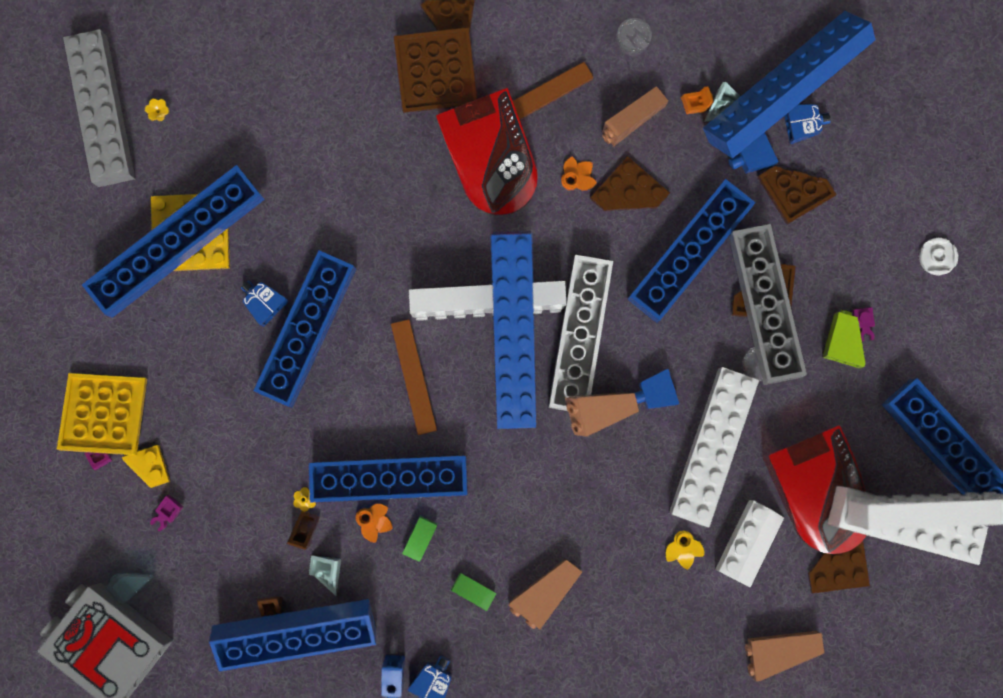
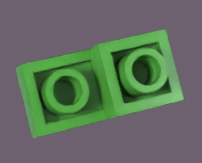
M420 516L402 554L420 562L434 534L437 523Z
M459 573L451 588L452 592L486 611L496 595L493 591Z

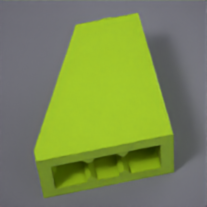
M844 310L834 314L822 358L856 368L865 367L858 317L852 316L851 312Z

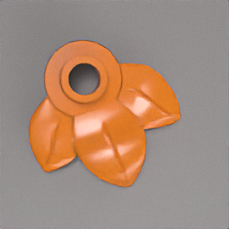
M574 157L567 159L563 166L562 186L567 190L578 188L582 191L593 188L597 182L592 177H589L592 171V162L577 164ZM568 178H573V179H574V183H573V184H569V183L567 182V179H568Z
M374 504L370 508H362L357 512L356 522L361 526V533L368 541L375 543L378 538V532H388L393 529L391 521L385 516L388 511L387 506ZM363 514H367L369 516L368 521L362 520Z

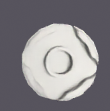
M945 238L930 239L920 249V264L930 274L938 276L947 274L958 262L957 248Z

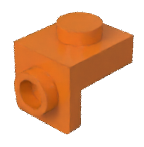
M708 86L704 87L700 92L682 95L681 100L686 114L705 112L713 104V95Z

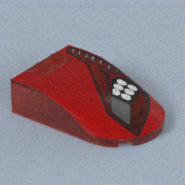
M508 88L436 115L464 191L474 206L491 215L504 216L521 210L530 202L537 188L538 173Z
M840 425L763 458L793 527L805 544L823 553L838 554L850 551L864 540L865 534L828 525L837 486L866 493L857 462Z

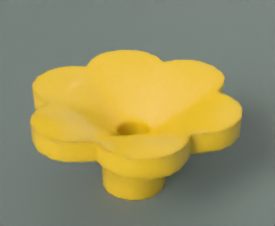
M151 99L149 105L145 107V112L150 120L163 121L165 115L169 113V108L163 99Z
M303 487L300 491L294 493L295 500L293 504L296 508L306 512L309 508L315 507L316 502L310 503V491L307 487Z

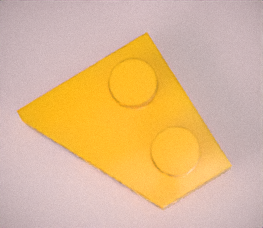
M159 445L138 451L137 455L122 457V460L150 488L170 482Z

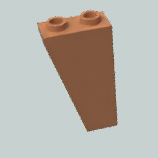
M656 86L614 115L604 124L602 137L607 144L611 143L613 146L617 145L663 109L668 103L667 98Z
M620 392L565 398L574 435L587 437L639 412L635 393Z
M564 559L508 603L511 607L510 611L517 617L522 615L526 618L525 623L531 628L535 629L537 627L541 629L582 571L570 561Z
M809 631L748 638V644H745L746 655L750 656L751 664H748L749 676H752L755 681H761L824 654L822 633Z

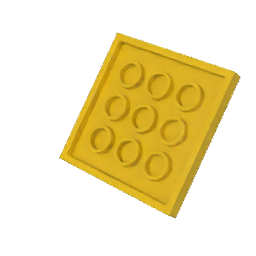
M198 194L151 196L152 230ZM229 228L174 271L230 268Z
M68 373L57 450L137 455L147 379Z

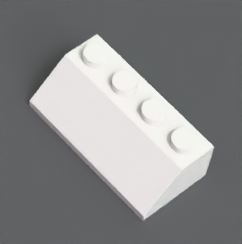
M749 500L715 570L751 587L784 517L755 501Z

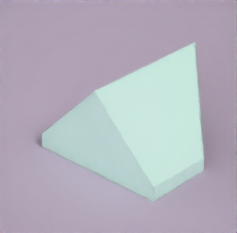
M722 82L704 122L713 120L740 97L726 82Z
M311 555L309 575H314L335 596H337L341 559Z

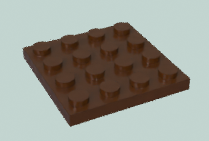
M469 27L394 36L403 113L462 107L468 103L478 105Z

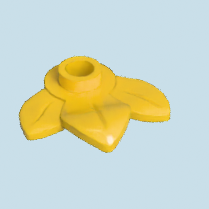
M679 531L676 533L674 541L666 548V560L671 562L677 559L679 564L688 570L692 566L695 556H704L703 545L699 541L694 540L690 532ZM681 537L687 538L685 544L680 542Z

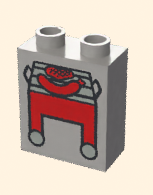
M102 583L89 586L88 588L81 584L66 600V604L71 607L63 619L58 616L54 617L42 630L40 635L46 641L37 652L93 697L129 698L174 640Z

